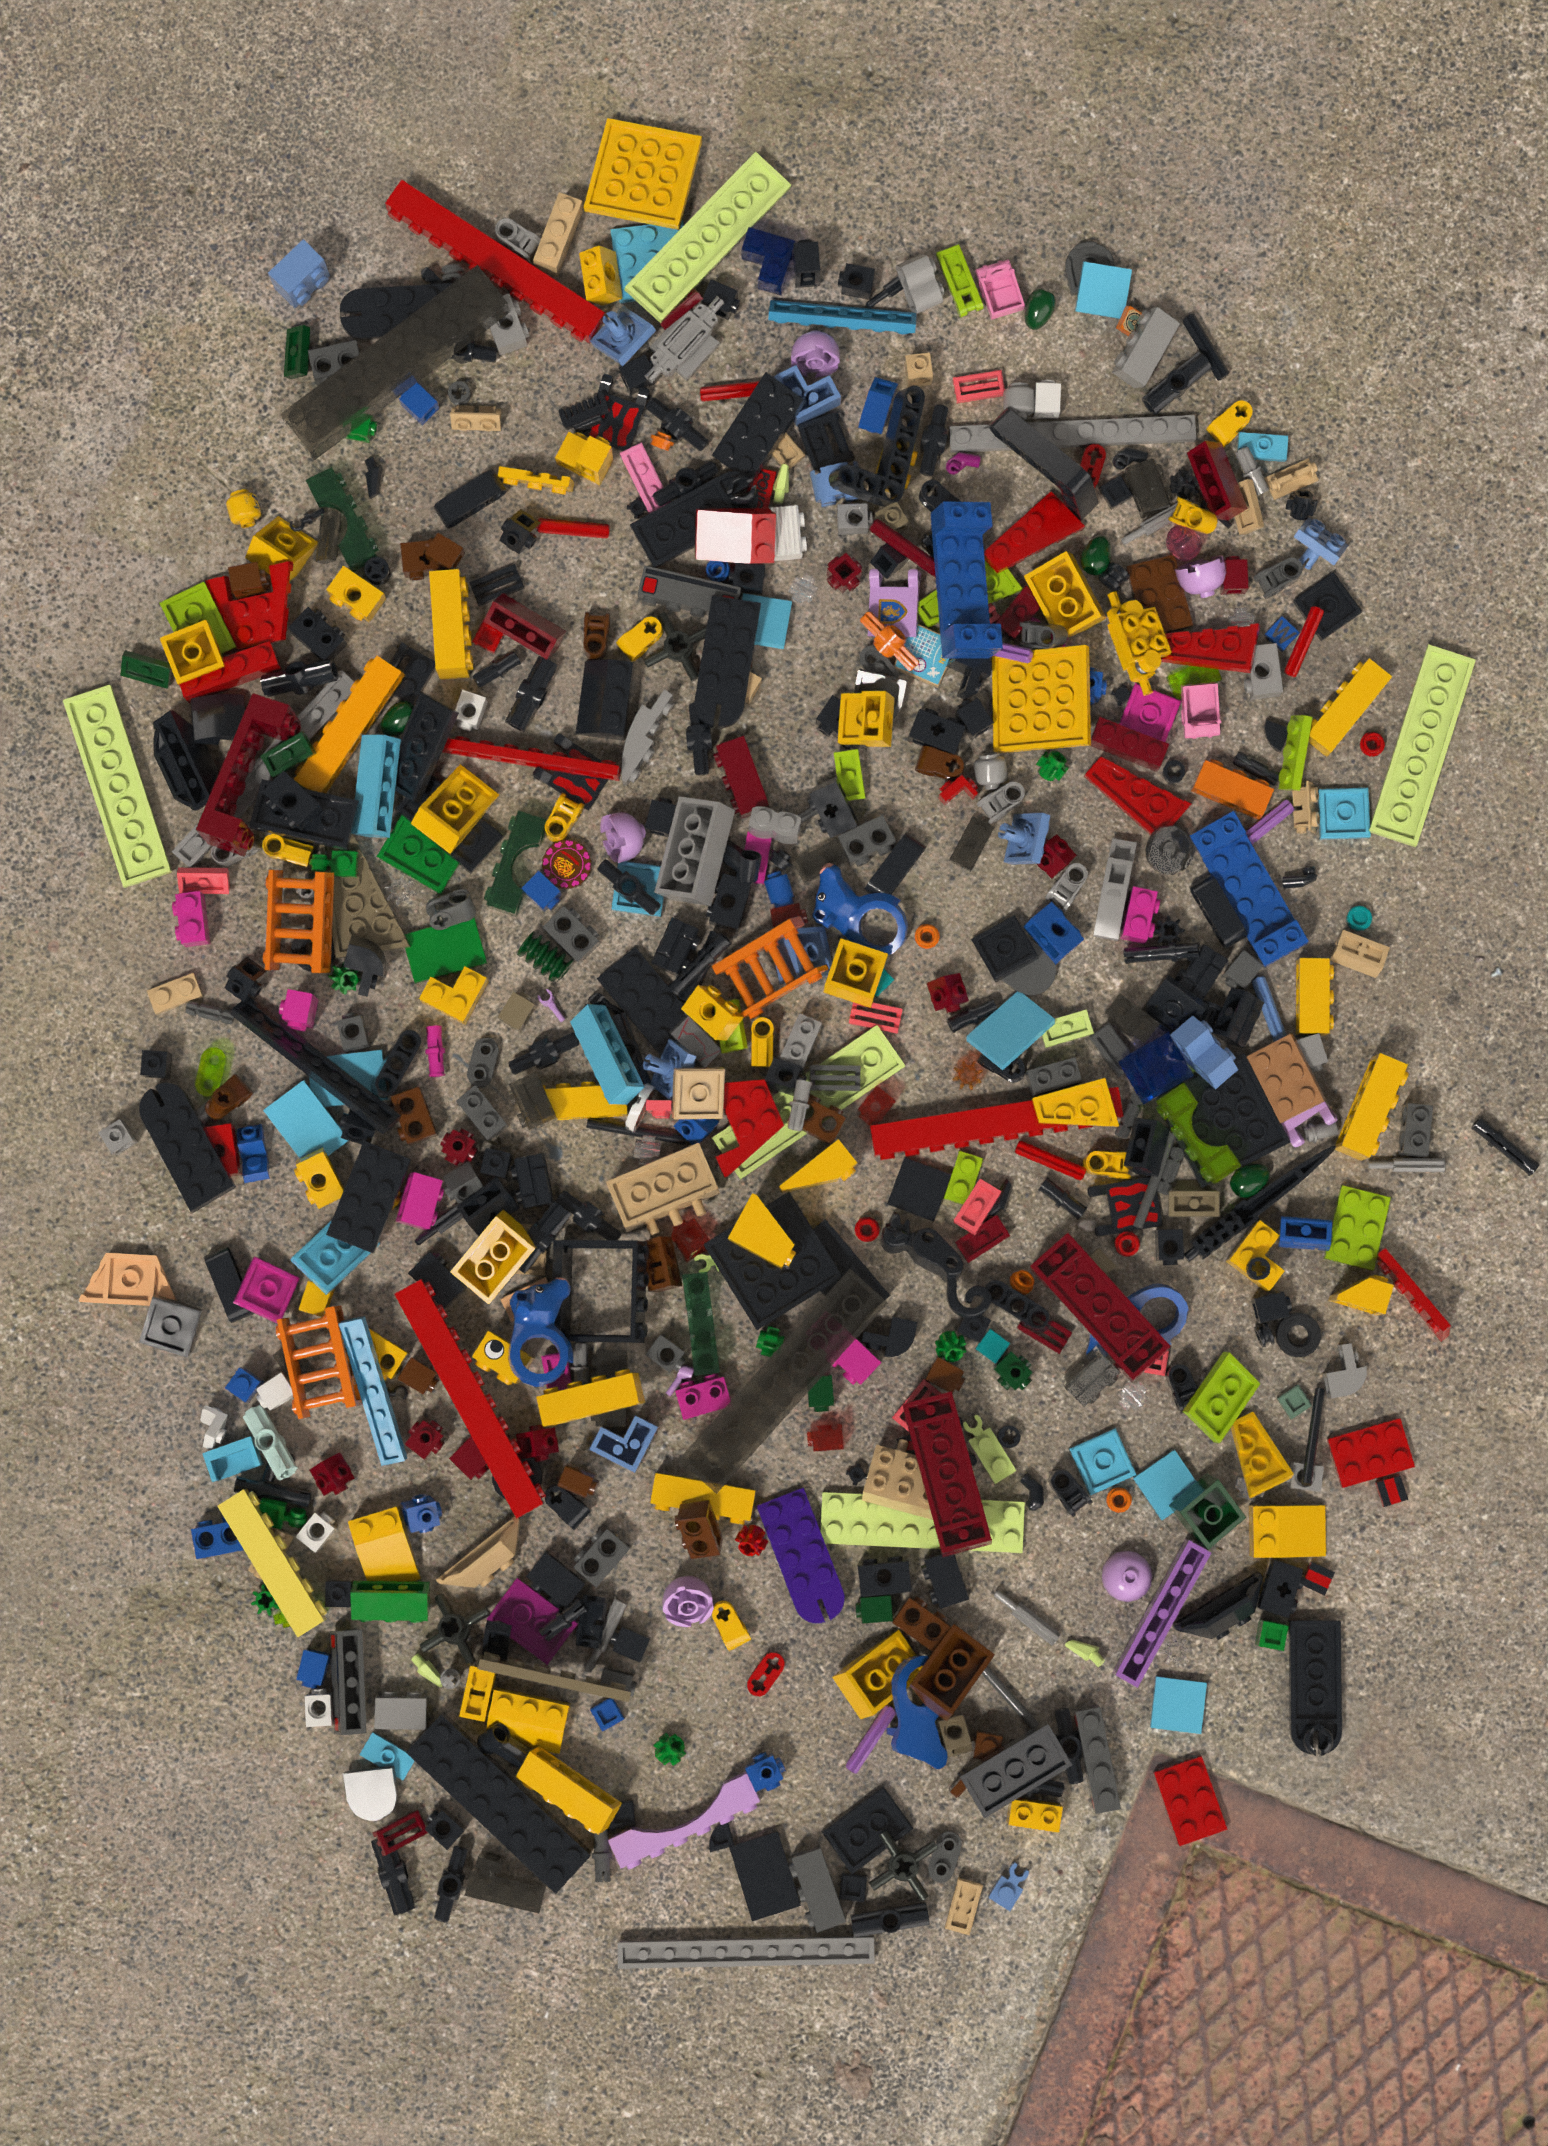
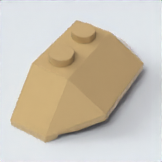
M514 1516L437 1578L436 1581L439 1584L475 1588L480 1584L482 1587H485L495 1579L492 1575L499 1568L505 1571L514 1563L512 1558L517 1554L521 1518L516 1519Z

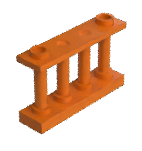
M269 870L266 877L268 898L266 950L263 953L265 970H280V963L308 964L312 967L311 973H331L334 873L315 872L313 879L283 878V870ZM283 888L313 889L314 902L312 904L282 903ZM282 913L312 914L313 927L312 929L281 928ZM281 938L311 939L313 942L312 953L310 955L280 953Z
M800 916L788 919L712 966L716 975L726 973L727 976L730 975L747 1007L746 1010L740 1013L744 1018L749 1016L751 1020L764 1013L762 1010L764 1007L806 982L809 984L815 983L823 978L821 973L828 970L827 965L814 967L797 936L799 934L797 929L805 925ZM782 938L789 940L806 974L796 980L778 949L779 944L777 941ZM764 949L770 953L786 983V986L776 992L758 960V953ZM744 961L746 964H750L767 996L758 1003L754 1001L738 971L740 969L739 965Z
M341 1305L324 1308L326 1314L321 1318L296 1324H290L289 1318L277 1319L276 1335L282 1342L294 1398L292 1400V1409L295 1415L298 1416V1419L311 1417L309 1409L337 1402L345 1403L346 1408L363 1405L339 1328V1323L345 1320ZM323 1327L329 1329L331 1336L329 1342L296 1349L293 1334ZM327 1352L335 1354L336 1364L334 1367L301 1374L298 1359ZM332 1377L340 1378L342 1386L340 1392L310 1399L306 1398L304 1384Z

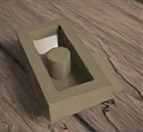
M1178 1180L1174 1189L1168 1191V1217H1220L1219 1191L1213 1190L1209 1185L1200 1188L1197 1180Z

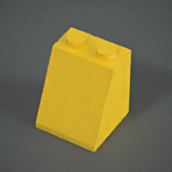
M752 1193L728 1240L781 1269L784 1264L789 1266L796 1254L793 1251V1242L759 1197Z

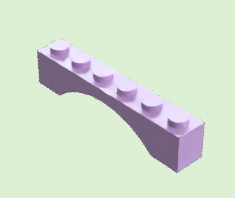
M745 1771L725 1781L713 1802L700 1815L689 1822L673 1828L660 1830L629 1827L610 1836L608 1842L620 1868L627 1866L629 1870L642 1863L641 1859L648 1855L652 1859L665 1852L664 1848L671 1844L674 1847H678L688 1841L687 1837L694 1833L700 1836L711 1830L710 1826L717 1822H720L721 1825L734 1819L733 1815L740 1811H743L744 1814L757 1808L756 1803L760 1802V1797L755 1792Z

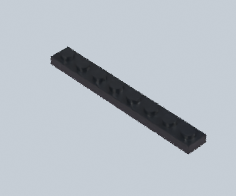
M251 997L245 1002L241 1001L232 1008L231 1016L384 1135L399 1122L401 1117L399 1113Z

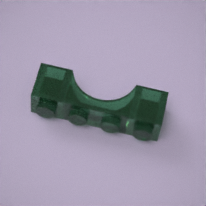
M331 467L306 479L319 508L338 510L347 519V531L338 546L350 570L354 572L364 567L370 558L377 557L375 552L379 551L373 537L367 538L364 531L368 527L362 515L356 516L353 509L357 508V505L351 494L346 496L343 487L347 485L341 473L335 474Z
M521 811L517 812L516 817H511L508 825V830L511 831L509 839L503 840L500 853L503 854L501 862H496L493 869L492 877H495L493 886H488L484 896L488 908L517 917L524 892L513 880V864L523 851L541 846L545 834L546 819Z
M708 1272L684 1274L682 1279L694 1376L720 1373Z

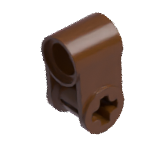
M585 611L583 645L585 655L591 661L601 660L606 655L610 630V613L595 615ZM592 643H598L602 646L597 652H592L588 648Z
M922 746L915 771L923 775L955 781L963 775L964 763L958 755L947 753L934 747ZM952 763H955L957 769L953 773L949 772V767H951Z
M235 1074L213 1092L212 1098L205 1105V1111L211 1118L221 1119L235 1108L243 1105L254 1092Z

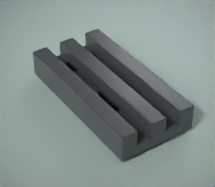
M810 1065V1082H812L810 1091H860L861 1066ZM815 1071H855V1076L815 1075ZM815 1080L855 1081V1086L815 1085Z

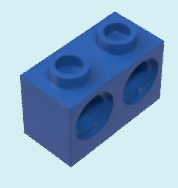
M224 1517L222 1518L223 1523L213 1525L212 1520L198 1522V1528L191 1529L196 1559L244 1550L238 1539L236 1541L228 1539L227 1530L230 1526ZM204 1532H210L213 1535L214 1540L210 1546H206L202 1542Z

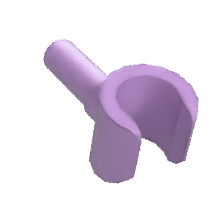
M546 989L550 998L547 1001H543L538 995L540 1003L545 1007H549L558 1020L563 1022L565 1017L554 1003L555 998L552 992Z
M687 1365L681 1366L677 1377L666 1391V1394L671 1396L682 1379L690 1381L694 1368Z

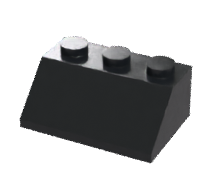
M612 659L585 661L576 735L625 741L634 674L633 662Z

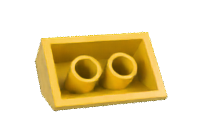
M1065 551L1024 575L1048 623L1062 625L1066 629L1068 637L1086 631L1107 619L1072 553Z
M502 1210L455 1265L451 1273L487 1304H490L536 1247L524 1227L506 1211Z
M496 1687L493 1692L486 1730L496 1723H502L509 1729L511 1737L523 1745L534 1749L540 1746L548 1752L560 1754L571 1703Z

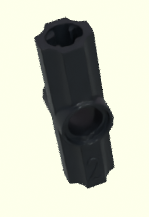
M1197 352L1178 369L1171 371L1166 379L1142 397V402L1147 410L1156 415L1173 400L1181 397L1189 387L1212 369L1209 360L1204 354ZM1177 379L1181 381L1183 386L1176 388L1171 384V381Z
M538 656L527 679H524L519 686L515 697L516 701L510 709L505 723L519 731L525 732L535 710L540 708L546 697L547 687L556 672L557 664L549 659L546 660Z
M331 659L307 665L299 661L288 665L285 670L261 675L260 681L265 696L271 697L292 691L297 695H302L311 691L314 686L338 681V672L334 660L332 661Z
M626 1013L612 1016L611 1018L625 1047L632 1046L635 1048V1054L631 1059L643 1084H651L648 1072L643 1068L644 1061Z
M556 1201L550 1205L542 1218L536 1221L527 1231L536 1248L519 1268L524 1274L529 1271L540 1254H544L551 1246L553 1240L557 1237L556 1234L572 1215Z
M378 1839L372 1840V1848L379 1866L377 1868L379 1879L383 1889L387 1891L394 1916L415 1909V1902L408 1884V1871L403 1859H400L398 1849L382 1856L381 1851L383 1850L381 1846L378 1847ZM395 1839L387 1843L388 1847L396 1844Z
M926 1902L897 1907L887 1906L879 1910L850 1914L854 1938L884 1932L894 1933L902 1929L930 1925ZM892 1913L897 1916V1921L894 1925L888 1926L883 1923V1918L886 1914Z

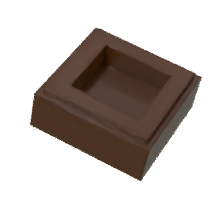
M960 1776L949 1788L950 1793L956 1798H959L966 1790Z

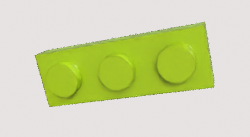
M1293 715L1290 718L1287 726L1288 735L1286 746L1283 750L1284 759L1282 770L1279 774L1280 783L1278 789L1300 791L1312 717Z

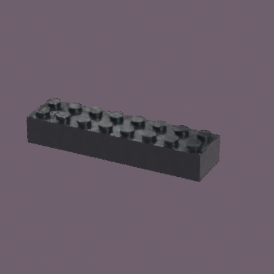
M444 1711L407 1750L406 1753L555 1894L590 1858L592 1851L493 1757L483 1753L478 1747L477 1742Z

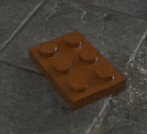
M1175 555L1126 566V571L1130 575L1129 583L1134 600L1139 601L1143 609L1156 608L1165 634L1193 626L1184 589L1180 586L1175 569H1178Z

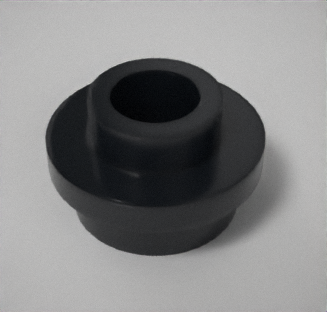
M780 848L778 851L773 849L771 851L772 855L769 860L780 869L785 871L787 867L793 865L790 861L792 857Z

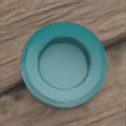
M1355 906L1346 915V923L1354 931H1364L1371 925L1372 914L1364 906Z

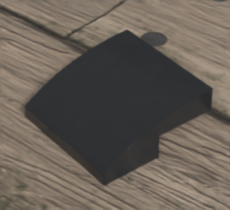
M215 694L200 696L190 700L194 743L218 745L220 740L234 739L245 712L244 694Z

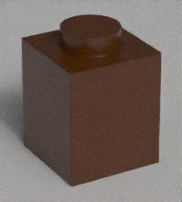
M437 533L435 538L431 537L424 547L427 560L444 570L456 569L465 555L463 547L440 533Z
M413 1357L409 1359L398 1377V1380L422 1395H426L428 1391L432 1393L439 1382L436 1378L438 1376L436 1371Z
M936 1357L925 1380L947 1392L952 1391L953 1394L954 1390L960 1391L966 1378L962 1376L963 1370Z
M975 1730L972 1757L983 1759L1001 1748L1003 1736L1000 1733Z

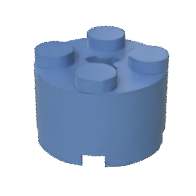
M853 461V466L859 467L858 462ZM848 462L820 468L821 473L816 475L814 470L810 472L816 503H821L822 507L836 505V500L845 498L846 502L859 500V498L836 491L829 483L830 473L834 469L847 465ZM841 473V478L846 483V476Z

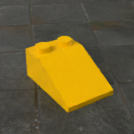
M460 764L419 807L411 824L451 854L491 807L499 794Z
M838 1139L781 1184L779 1191L785 1193L837 1182L840 1178L846 1181L855 1173L854 1167L857 1165V1162Z
M1249 1505V1556L1254 1558L1326 1556L1325 1505Z
M400 1506L348 1521L353 1542L367 1581H416L421 1579Z
M897 1630L850 1662L832 1678L860 1719L875 1715L893 1700L892 1677L897 1667L905 1659L916 1656L902 1633ZM923 1666L916 1668L909 1675L906 1689L910 1686L911 1682L914 1680V1678Z

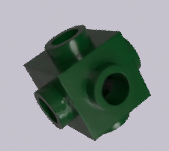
M1009 1351L992 1369L999 1376L997 1382L1007 1391L1010 1388L1013 1391H1016L1018 1388L1022 1391L1032 1381L1029 1377L1033 1373L1029 1369L1032 1365L1022 1355L1017 1357L1012 1351ZM1013 1368L1018 1371V1375L1015 1378L1011 1376Z

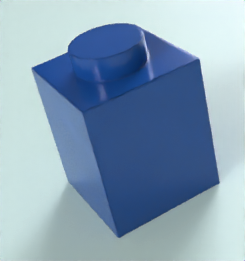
M417 382L412 386H406L400 394L399 401L401 406L422 426L439 410L438 402Z
M540 871L521 888L543 912L547 909L553 910L561 901L559 898L562 895L560 890Z
M239 1367L225 1389L245 1403H250L257 1393L256 1389L263 1385L264 1381L246 1368Z
M310 1648L304 1649L296 1680L302 1681V1686L316 1689L317 1685L322 1686L325 1682L331 1654Z

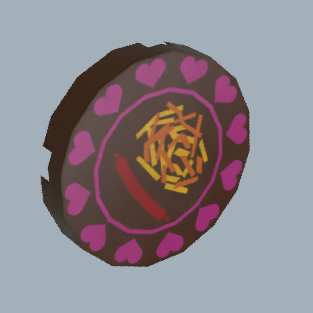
M561 840L553 843L546 850L542 859V869L545 877L555 887L568 890L580 887L587 881L591 873L592 861L588 851L582 844L573 840Z

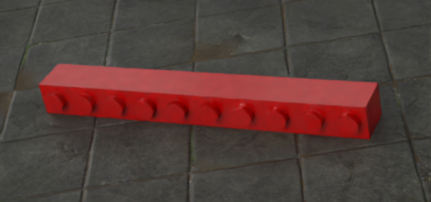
M402 179L385 202L387 214L396 222L403 221L409 225V230L418 236L423 234L429 238V243L438 249L442 247L449 251L448 254L457 262L464 261L469 265V269L479 276L484 274L490 278L489 282L495 287L507 289L510 291L512 298L518 302L525 301L530 305V309L538 315L545 314L551 318L550 322L560 329L565 327L571 331V336L579 342L584 340L590 344V340L604 324L603 317L605 312Z
M1119 1087L1108 1088L1116 1117L1120 1119L1123 1117ZM1031 1100L871 1125L870 1134L874 1157L880 1156V1161L894 1159L895 1154L904 1152L905 1157L919 1155V1150L929 1149L930 1153L945 1151L944 1146L954 1145L955 1149L970 1147L969 1142L979 1141V1145L994 1143V1138L1004 1137V1141L1019 1139L1018 1134L1028 1133L1029 1137L1044 1135L1043 1131L1053 1129L1054 1133L1069 1131V1126L1076 1125L1038 1123ZM1078 1125V1129H1087L1093 1127L1086 1125Z
M420 1279L395 1293L396 1299L516 1519L544 1504L542 1498L546 1495L539 1483L534 1485L530 1477L534 1474L527 1460L521 1461L518 1455L521 1452L515 1438L509 1439L506 1433L509 1427L503 1416L497 1417L493 1409L497 1405L490 1393L485 1395L481 1387L485 1383L479 1372L473 1373L469 1365L473 1361L466 1348L461 1350L456 1342L460 1340V1337L454 1326L448 1327L445 1321L448 1315L442 1304L436 1305L433 1299L436 1293L430 1282L424 1283L423 1279Z

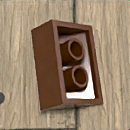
M953 1624L910 1686L925 1706L947 1721L995 1654Z

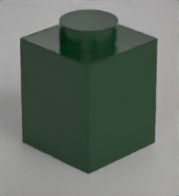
M832 1375L806 1377L808 1407H814V1412L829 1411V1406H834Z
M890 1594L859 1596L860 1602L855 1603L856 1618H861L862 1624L893 1621Z

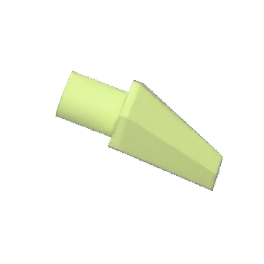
M786 464L781 465L773 486L775 491L773 502L776 504H783L785 493L789 492V466Z
M1070 1640L1065 1644L1067 1648L1085 1661L1090 1659L1097 1667H1100L1105 1662V1659L1098 1653L1099 1647L1076 1640Z
M419 1653L416 1654L411 1661L418 1667L417 1672L438 1687H442L441 1675L429 1660L425 1661Z

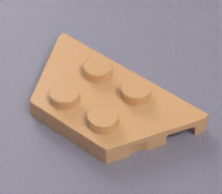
M106 1253L99 1268L94 1272L85 1292L79 1298V1302L150 1306L154 1294L177 1300L158 1256Z

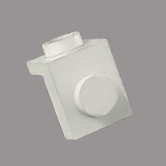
M207 1405L202 1409L200 1419L202 1423L209 1425L205 1433L203 1447L213 1450L216 1443L221 1444L227 1430H225L228 1415L218 1408H211Z

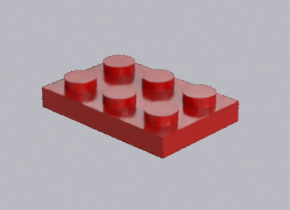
M1401 1418L1327 1439L1341 1488L1415 1467Z
M1201 1755L1153 1772L1179 1846L1228 1830Z

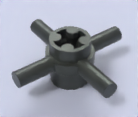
M666 612L659 614L657 618L667 635L664 641V649L643 659L645 665L649 668L669 658L674 662L682 663L691 682L697 680L699 674L690 656L693 652V644L705 639L707 627L688 636L682 631H675ZM678 641V644H685L687 648H683L679 653L673 652V643Z
M443 1593L437 1595L435 1600L443 1615V1618L438 1623L439 1633L420 1643L422 1651L425 1653L445 1641L451 1645L458 1646L467 1666L475 1663V1657L466 1640L471 1634V1626L491 1615L489 1609L485 1606L465 1618L460 1614H453ZM457 1622L458 1627H460L459 1632L451 1635L450 1632L454 1631L452 1624Z
M888 1830L883 1831L879 1834V1837L891 1854L888 1865L889 1869L869 1882L870 1886L875 1891L893 1878L899 1881H908L919 1900L926 1899L929 1895L916 1876L919 1870V1861L938 1850V1846L932 1840L914 1853L909 1850H900ZM900 1859H903L904 1862H911V1866L905 1872H899L898 1861Z

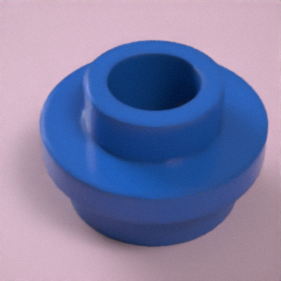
M710 561L706 566L707 577L711 581L719 583L725 581L730 574L729 563ZM722 567L721 573L717 575V568Z

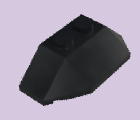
M170 710L153 722V729H155L153 738L154 757L173 798L192 810L198 811L206 806L219 771L206 744L194 743L192 724L175 711Z
M1257 1571L1174 1622L1172 1624L1173 1629L1209 1639L1216 1637L1219 1640L1230 1633L1229 1628L1236 1624L1240 1627L1252 1619L1250 1615L1256 1611L1263 1579L1262 1574Z

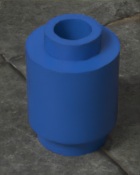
M781 871L767 875L768 880L764 881L770 903L774 904L775 910L794 904L793 897L795 896L788 875H782Z

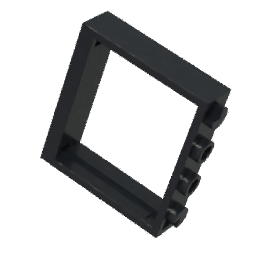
M553 1240L552 1281L561 1277L570 1284V1294L563 1300L554 1325L565 1335L569 1342L645 1343V1337L648 1332V1327L645 1323V1312L648 1310L646 1287L649 1283V1275L646 1269L650 1255L646 1241ZM573 1249H632L630 1335L570 1334Z

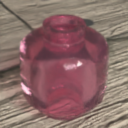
M1177 525L1168 532L1166 547L1176 559L1188 561L1195 558L1200 552L1202 539L1195 530Z

